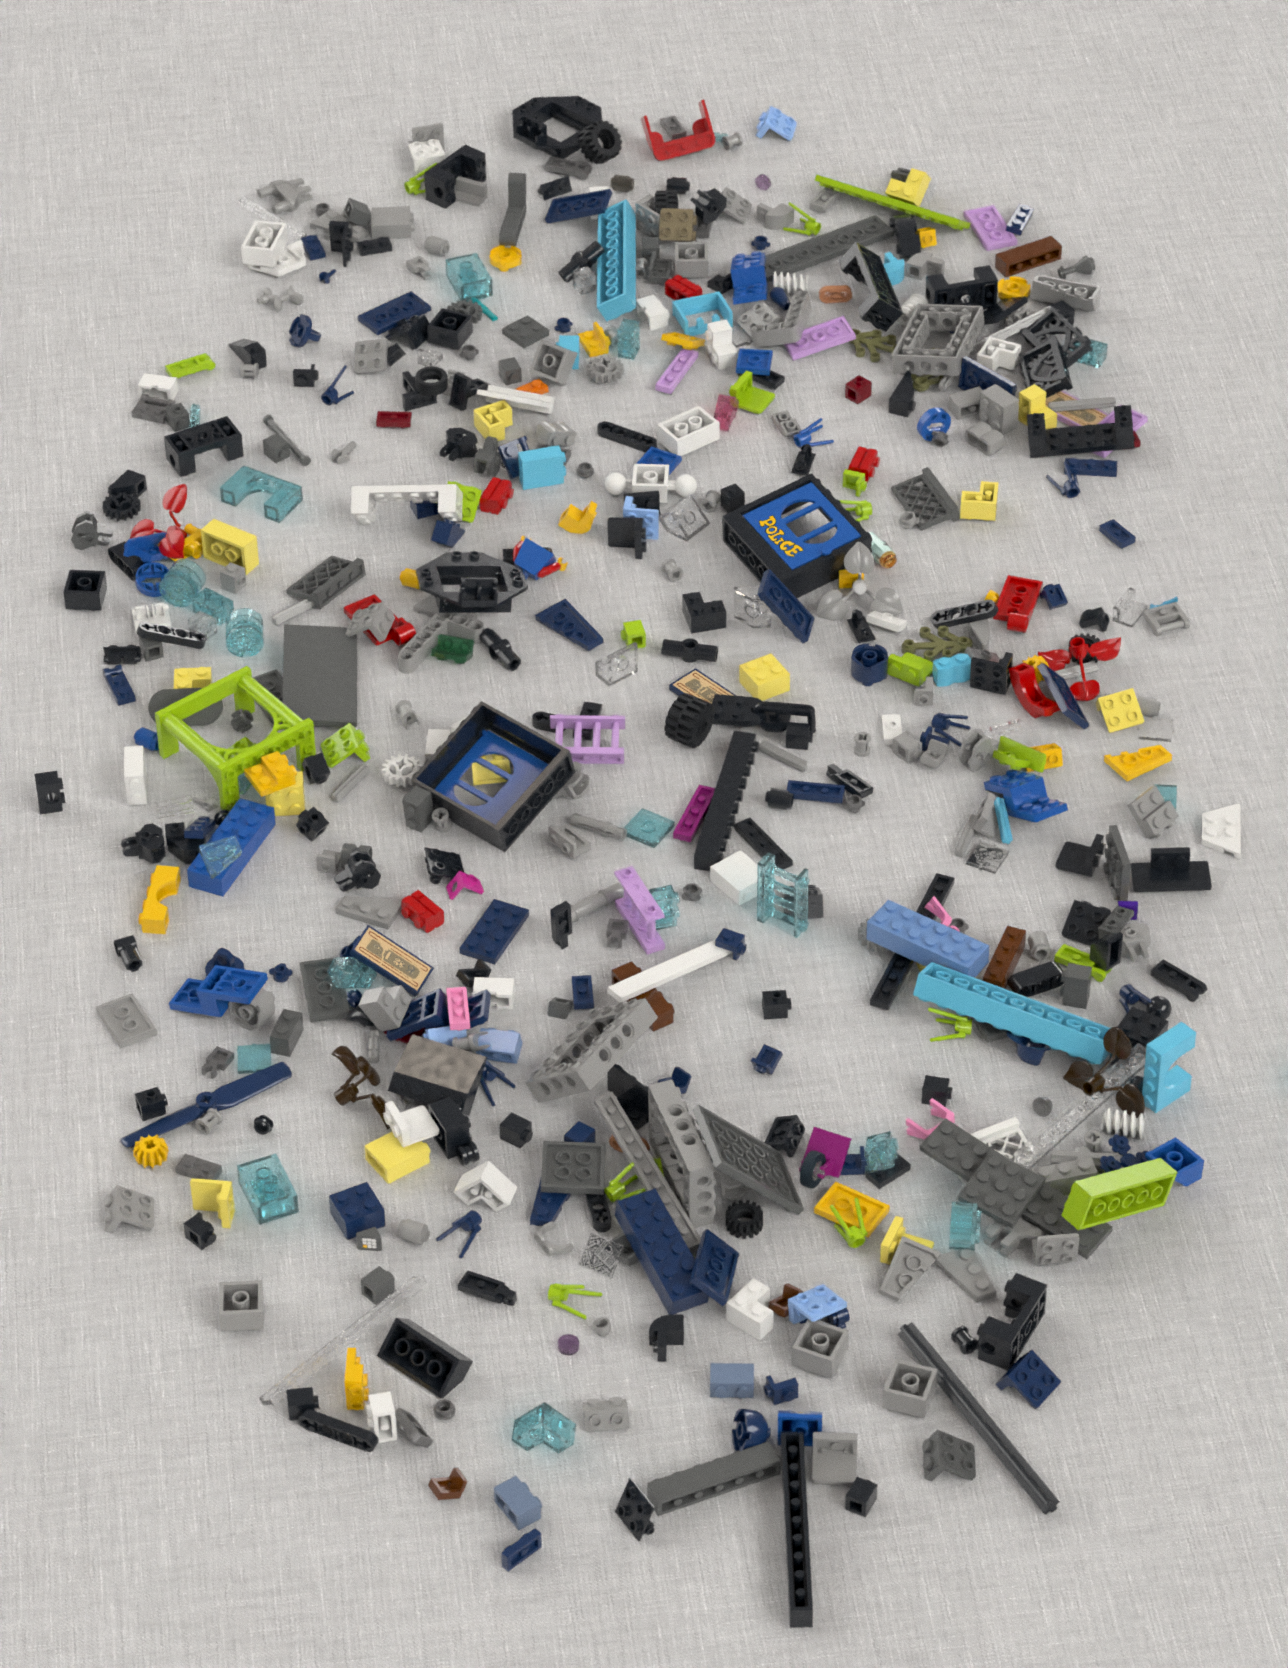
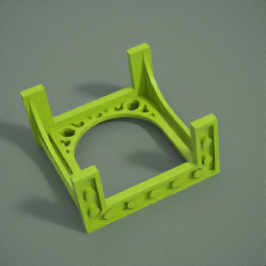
M248 666L155 712L160 756L165 759L179 752L178 741L197 756L210 771L219 788L221 810L229 811L240 799L238 776L244 773V769L260 764L261 757L276 751L281 754L295 746L297 768L300 771H304L302 765L304 759L316 755L313 721L310 718L301 719L252 677V671ZM234 693L235 711L243 709V711L248 710L251 714L254 713L255 700L272 716L274 726L271 733L258 744L241 749H225L208 743L182 720ZM231 755H237L231 759H228Z

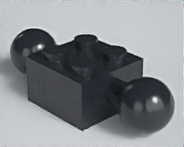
M1163 996L1152 997L1151 1003L1147 1002L1146 1012L1131 1007L1117 1026L1129 1038L1132 1044V1053L1130 1057L1124 1060L1116 1056L1111 1063L1115 1069L1120 1071L1130 1069L1135 1063V1057L1145 1061L1147 1044L1168 1031L1169 1021L1166 1019L1170 1016L1172 1007L1167 998Z

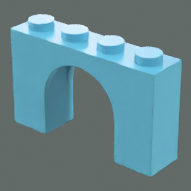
M1182 1021L1146 1046L1142 1095L1145 1107L1155 1113L1191 1089L1192 1076L1178 1065L1169 1070L1179 1057L1195 1047L1196 1032Z

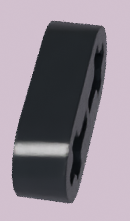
M541 711L532 715L533 727L555 733L556 729H551L550 715L556 714Z

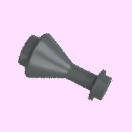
M1084 256L1072 267L1064 269L1063 266H1060L1057 272L1060 278L1066 279V275L1075 272L1091 275L1096 267L1092 257Z

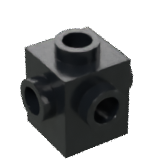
M312 807L309 811L305 809L299 814L296 827L300 833L312 842L326 830L329 822L320 811Z

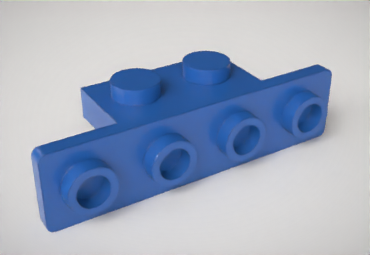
M162 532L128 539L124 545L123 556L136 555L145 563L167 559L168 557L160 552L158 546L167 533Z

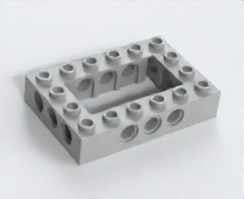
M917 304L891 355L893 373L905 375L907 371H910L911 374L959 376L961 373L962 357L969 356L985 324L983 306ZM932 330L955 332L954 335H951L950 343L946 345L947 350L938 348L923 349Z
M645 998L633 999L627 1003L620 1002L615 1006L608 1005L603 1009L598 1010L596 1008L590 1011L587 1015L588 1018L580 1022L576 1026L577 1029L565 1037V1042L553 1050L554 1054L546 1058L542 1062V1066L532 1072L531 1078L525 1083L537 1101L544 1102L590 1091L658 1018Z
M673 1080L648 1085L649 1144L656 1158L661 1159L664 1176L693 1226L697 1228L713 1224L714 1214H716L714 1200H716L714 1171L716 1169L713 1167V1160L710 1159L709 1153L706 1150L707 1145L702 1143L701 1132L699 1129L696 1130L694 1118L692 1115L689 1116L687 1103L682 1101L681 1091L679 1087H675Z

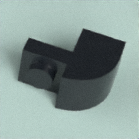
M664 1315L655 1319L650 1325L649 1345H653V1353H658V1362H666L667 1345H684V1315Z

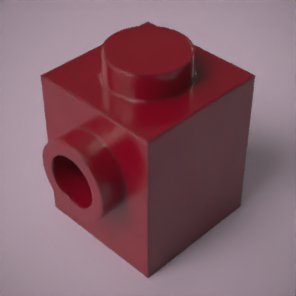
M860 375L845 384V398L856 404H860L872 394V382Z

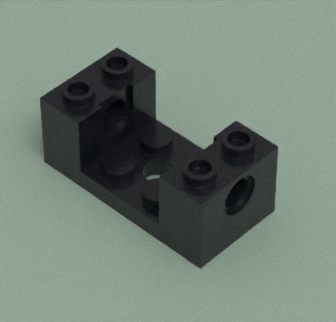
M465 144L425 172L426 200L446 209L456 202L454 188L458 176L479 182L486 181L485 153Z
M990 265L975 267L973 272L975 280L948 284L942 273L926 276L925 298L929 304L983 306V310L989 309L997 303L998 279ZM964 295H968L966 299H961Z
M228 416L164 436L166 459L180 477L196 472L195 455L212 449L220 448L227 461L244 456L242 434Z
M1015 1273L1012 1280L1007 1281L1004 1288L1006 1297L1003 1306H1005V1316L1012 1318L1011 1324L988 1316L986 1321L981 1323L977 1330V1335H979L976 1345L978 1359L1007 1371L1017 1360L1045 1315L1047 1284Z

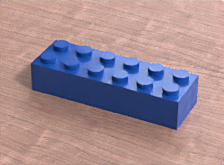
M240 798L187 869L189 887L223 897L276 825L274 807Z

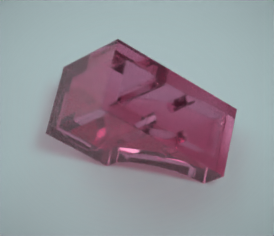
M719 394L713 417L719 422V430L729 432L731 423L736 418L739 401L736 397Z

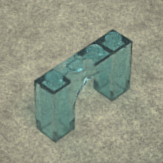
M244 465L220 487L221 502L235 507L250 494L256 492L272 494L264 503L265 518L278 523L303 501L302 486Z

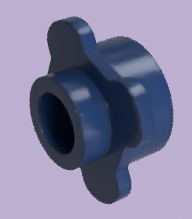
M757 236L751 242V245L755 246L757 250H764L766 247H770L771 243L767 242V237Z
M559 318L554 329L563 333L569 332L573 323L568 318Z
M284 963L269 969V974L273 975V979L279 983L286 982L289 976L293 974L292 970L288 969Z
M357 989L347 992V1000L352 1007L356 1008L363 995Z

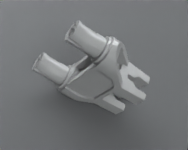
M302 178L291 181L276 180L271 182L269 186L257 189V195L260 199L271 195L278 198L280 203L271 205L274 214L283 211H295L300 204L312 199V196L308 193L311 192V188L309 186H299L304 184Z
M1021 1218L1013 1229L994 1219V1223L985 1230L984 1234L988 1237L984 1239V1243L991 1247L1000 1239H1003L1000 1242V1245L1003 1246L1000 1254L1007 1257L1017 1249L1032 1248L1031 1239H1037V1237L1045 1236L1047 1233L1036 1226L1030 1225Z

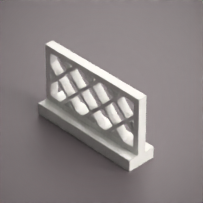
M488 385V390L477 389L478 395L486 396L485 402L495 403L505 400L512 407L552 414L555 397Z
M1016 1117L971 1133L972 1136L989 1147L994 1143L1003 1145L1002 1151H996L1015 1163L1018 1162L1017 1164L1023 1167L1039 1161V1157L1019 1128L1020 1122ZM1017 1135L1020 1144L1009 1142L1008 1139ZM1006 1146L1016 1149V1156L1004 1153ZM1019 1152H1026L1030 1155L1031 1158H1020L1018 1157ZM958 1176L965 1187L968 1181Z

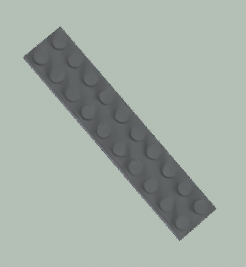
M874 215L765 255L767 283L773 281L775 271L777 276H779L780 272H783V276H786L787 272L792 274L844 255L855 242L865 247L894 236V230L878 216Z
M946 1118L920 1145V1151L966 1181L971 1179L990 1151L1003 1156ZM1045 1183L1021 1217L1048 1235L1079 1234L1078 1254L1087 1260L1113 1231V1227L1108 1223H1102L1077 1230L1061 1216L1068 1197Z

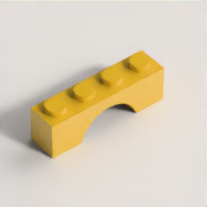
M156 865L155 872L151 873V886L147 887V899L143 900V912L139 914L138 922L142 925V933L166 934L169 924L168 907L160 902L164 898L178 893L181 883L180 868Z

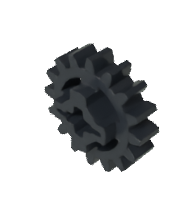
M118 491L116 495L111 493V497H105L106 501H103L102 505L105 516H110L111 520L117 518V521L121 519L126 521L128 517L133 519V515L137 516L138 512L141 511V502L138 496H133L132 492L127 494L126 491L123 493Z

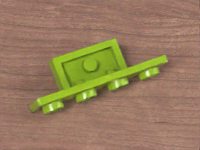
M1000 736L998 750H994L992 757L999 760V763L1002 765H1010V768L1014 770L1030 768L1043 773L1046 764V754L1005 736Z

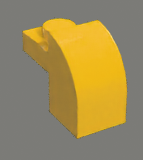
M591 501L583 511L570 504L561 514L558 525L570 533L583 534L588 532L597 514L595 511L597 504Z

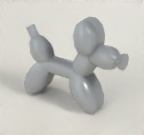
M289 286L286 294L279 297L272 295L270 288L266 287L263 290L264 295L257 299L258 304H265L269 301L274 303L276 312L281 311L282 302L290 300L295 304H302L304 302L302 294L294 292L292 286Z

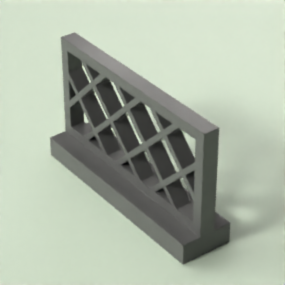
M929 467L922 469L923 474L891 487L892 492L907 512H913L915 508L922 509L920 513L913 512L915 517L919 518L920 521L922 518L929 519L925 523L919 522L916 524L921 531L948 519H951L953 522L960 520L958 506ZM918 482H923L922 486L914 485ZM901 489H907L906 493L898 491ZM911 490L919 491L918 494H910ZM923 492H929L930 495H929V496H924V495H922V493H923ZM907 498L915 499L913 503L906 502ZM919 500L926 501L925 505L917 503ZM930 502L938 503L937 506L929 505ZM926 510L933 511L932 515L924 513ZM937 512H943V513H945V514L942 515V516L936 515Z
M331 555L287 588L286 592L288 595L314 602L315 608L322 609L366 575L364 561L360 558L349 561Z

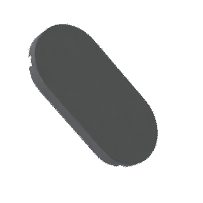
M202 688L163 689L156 692L151 697L148 705L150 717L156 722L155 712ZM220 700L182 721L188 726L210 725L221 716L223 702Z

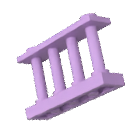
M550 715L551 729H556L555 742L561 746L563 744V729H574V747H565L570 750L573 762L576 761L581 764H624V747H619V729H625V716ZM582 729H593L592 747H581ZM601 729H612L611 747H600Z
M633 866L614 871V875L624 888V897L615 900V906L623 919L629 920V928L647 955L665 949V943L656 931V920L665 918L664 913Z

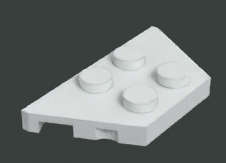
M302 240L285 246L274 267L249 264L248 267L277 277L306 266Z
M1240 804L1202 813L1201 845L1214 848L1221 853L1225 851L1234 854V858L1240 859Z

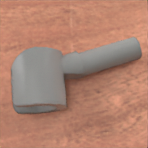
M196 797L193 798V802L202 804L208 812L218 808L214 804L217 802L214 797L207 801Z

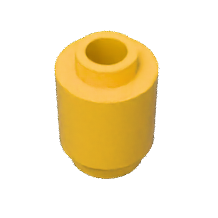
M406 568L401 572L399 579L402 585L420 589L415 573L416 570Z

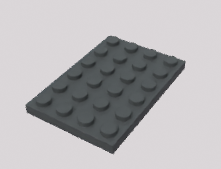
M699 1104L693 1109L696 1117L695 1122L700 1127L701 1137L707 1145L706 1150L711 1155L712 1165L718 1172L726 1173L732 1180L740 1181L745 1187L754 1189L759 1195L768 1197L773 1203L782 1205L787 1211H792L798 1215L804 1211L780 1151Z

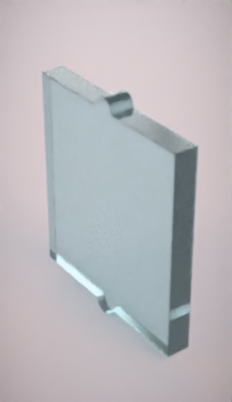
M253 1043L252 1045L237 1046L238 1074L255 1073L270 1067V1044L256 1045Z

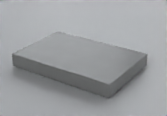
M133 993L96 1006V1012L120 1049L157 1035L156 1028Z

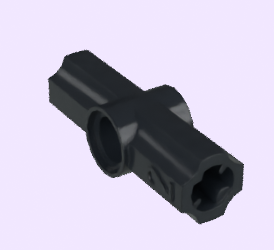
M594 241L582 252H576L571 257V261L558 271L559 275L565 282L569 283L579 273L587 272L591 268L592 263L605 252L604 248L598 241Z
M489 627L483 629L479 639L488 648L491 658L493 660L498 659L508 670H517L521 664V659L513 652L510 642L507 639L502 640Z
M687 638L683 641L664 639L661 654L682 657L683 661L688 663L697 660L716 662L718 646L698 644L697 640Z

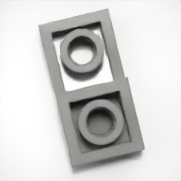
M788 410L772 414V421L785 437L796 435L801 431L795 418L792 419Z

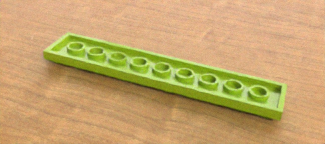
M817 174L814 180L820 182L819 186L907 214H913L914 216L963 231V228L969 229L971 224Z

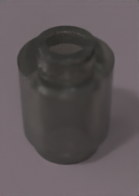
M614 175V178L610 180V187H613V191H633L634 178Z

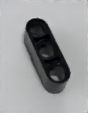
M125 541L108 548V555L112 562L134 581L138 568L145 564V562L141 561V558L136 555L123 556Z
M1051 961L1013 974L1009 977L1007 985L1013 992L1025 997H1031L1063 985L1064 983L1061 982L1063 970L1056 961Z

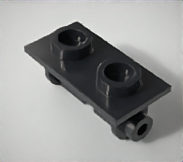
M569 176L540 185V188L537 190L538 194L542 195L545 201L571 192Z
M809 444L803 445L801 451L798 452L791 473L798 475L809 474L816 456L815 453H812V448Z
M858 609L853 610L852 619H847V622L857 642L875 640L876 638L862 612Z
M117 645L103 647L105 654L104 663L121 664V658H124V664H137V662H141L142 653L140 646L127 645L118 647Z

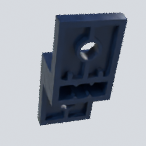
M439 988L411 1000L400 1027L387 1030L386 1037L389 1041L403 1038L405 1035L419 1031L423 1027L425 1029L449 1026L447 996ZM487 989L467 997L470 1029L488 1021L491 994Z

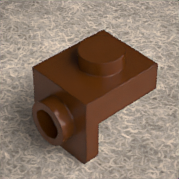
M787 1283L784 1285L783 1295L769 1301L768 1308L778 1316L785 1318L789 1316L788 1299L803 1293V1291Z
M457 1467L453 1468L449 1477L431 1478L428 1486L438 1500L458 1499L467 1485V1480Z

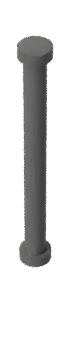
M266 415L263 418V422L289 443V448L300 459V463L303 466L309 465L311 462L310 457L304 455L274 422V418L271 415Z

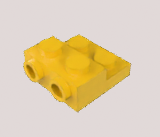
M276 751L261 757L260 764L244 769V774L259 795L263 797L296 784L295 776L297 771L294 765H288V759L285 754L281 755Z
M347 1348L344 1379L347 1410H364L365 1401H369V1388H365L368 1387V1373H364V1366L361 1364V1357H357L356 1348Z

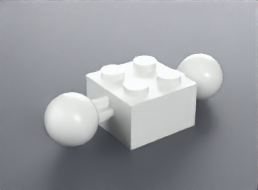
M634 464L633 479H626L620 473H611L606 477L604 483L606 490L613 495H619L625 489H632V493L659 491L660 503H667L668 490H676L680 496L688 497L694 494L697 488L696 480L691 475L684 474L676 480H669V465Z

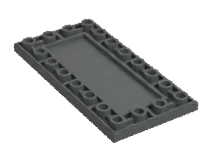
M284 624L282 703L301 719L310 718L313 724L317 726L344 727L350 723L357 727V634L347 637L345 633L348 627Z

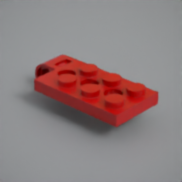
M1008 575L997 602L998 613L993 619L1006 621L1007 630L1026 633L1043 587V581Z
M374 594L345 606L344 613L352 620L353 614L357 610H363L374 603L378 604L382 601ZM395 614L394 622L384 641L379 642L369 629L363 631L376 646L393 640L400 646L408 643L416 635L413 625L403 617L398 618Z

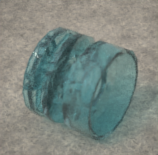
M187 559L177 560L170 567L164 578H162L159 584V591L168 603L177 607H187L204 587L206 575L203 569L193 561Z
M240 608L232 611L226 618L227 649L233 655L239 657H250L259 653L264 646L263 618L258 612L249 608Z

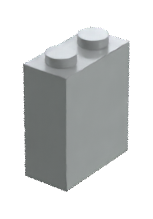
M410 206L371 208L372 239L389 237V239L411 238V232L414 231V213H410Z

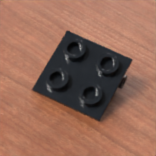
M424 848L426 854L425 862L427 863L430 881L433 884H439L442 877L453 879L459 871L464 873L460 854L441 851L435 848Z
M629 1478L615 1512L638 1541L641 1540L643 1534L651 1535L655 1531L654 1524L650 1521L655 1507L634 1480Z

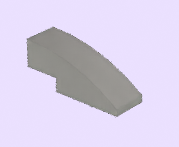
M972 610L969 615L975 614L976 610ZM988 619L968 623L969 638L976 649H986L989 651L990 627Z

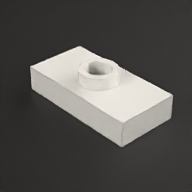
M875 610L868 614L866 619L868 623L896 632L905 629L907 624L906 620L894 617L891 613H881Z
M900 714L882 715L884 745H893V738L902 733Z

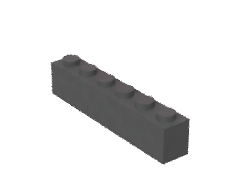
M769 1441L680 1472H675L660 1479H654L647 1483V1497L655 1507L654 1510L657 1516H661L778 1476L781 1472V1460Z

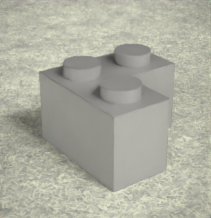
M402 985L389 988L379 987L365 990L358 1006L382 1032L400 1027L412 997Z

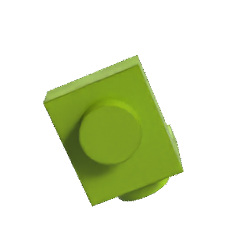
M845 469L843 472V487L856 490L855 496L859 497L867 487L865 474Z

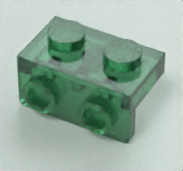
M440 634L438 636V645L432 648L431 656L437 657L438 660L450 659L454 660L455 663L464 664L473 657L474 640Z

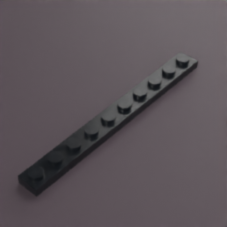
M936 873L916 912L935 921L937 916L927 910L925 905L935 896L943 907L955 883V878ZM894 953L870 999V1006L885 1010L890 1009L914 963L913 960Z

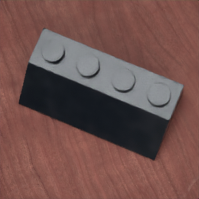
M395 1318L377 1354L379 1358L440 1398H444L464 1380L473 1362L410 1319Z

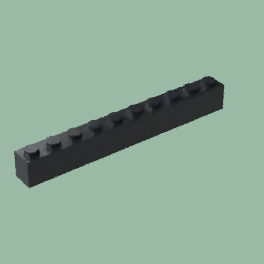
M733 732L694 853V869L710 871V866L724 858L723 852L727 851V839L730 840L731 827H734L736 820L735 814L739 813V802L743 800L744 792L742 790H746L747 777H750L751 774L750 765H754V753H757L759 748V742L756 741L755 733Z
M781 1432L790 1628L813 1627L803 1432Z

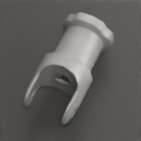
M402 700L397 703L395 710L401 715L400 720L405 729L408 730L407 725L415 722L420 725L415 711L411 709L412 704L410 701Z
M488 1032L472 1033L468 1037L460 1039L455 1037L452 1040L453 1047L466 1051L472 1050L473 1052L486 1049L490 1045L479 1046L478 1038L488 1034Z

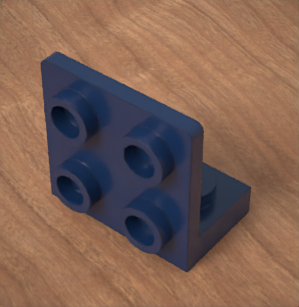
M1031 1350L1020 1357L995 1385L1000 1390L1008 1386L1010 1388L1015 1387L1034 1409H1037L1057 1388L1061 1380Z

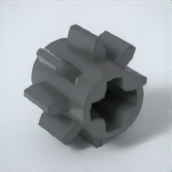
M240 709L231 714L233 717L231 726L234 730L243 733L253 727L251 722L254 719L248 710L243 711V709Z

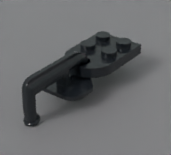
M715 694L712 701L715 710L713 724L741 727L759 725L766 732L780 733L787 730V724L790 722L791 715L807 716L810 731L816 732L815 709L811 705L763 702L754 697Z

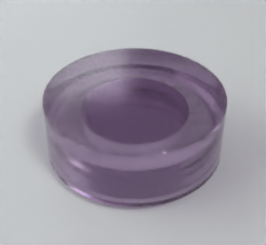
M760 174L756 177L755 184L759 189L767 190L771 186V181L766 175Z
M572 1334L561 1336L558 1339L559 1352L563 1355L577 1353L579 1350V1339Z

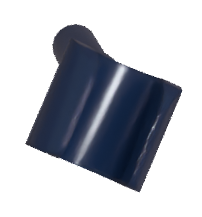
M333 269L329 273L321 272L319 274L320 282L325 280V283L328 284L330 282L329 278L336 273V270Z

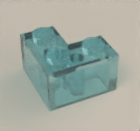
M952 1202L949 1249H970L975 1251V1244H979L980 1231L976 1230H980L981 1211H977L976 1203Z
M543 1402L514 1420L511 1441L527 1452L544 1443L559 1454L574 1445L576 1423L546 1402Z

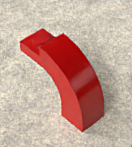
M1021 663L1009 668L1015 694L1023 708L1032 717H1049L1053 713L1060 711L1057 702L1048 699L1041 692L1033 666Z

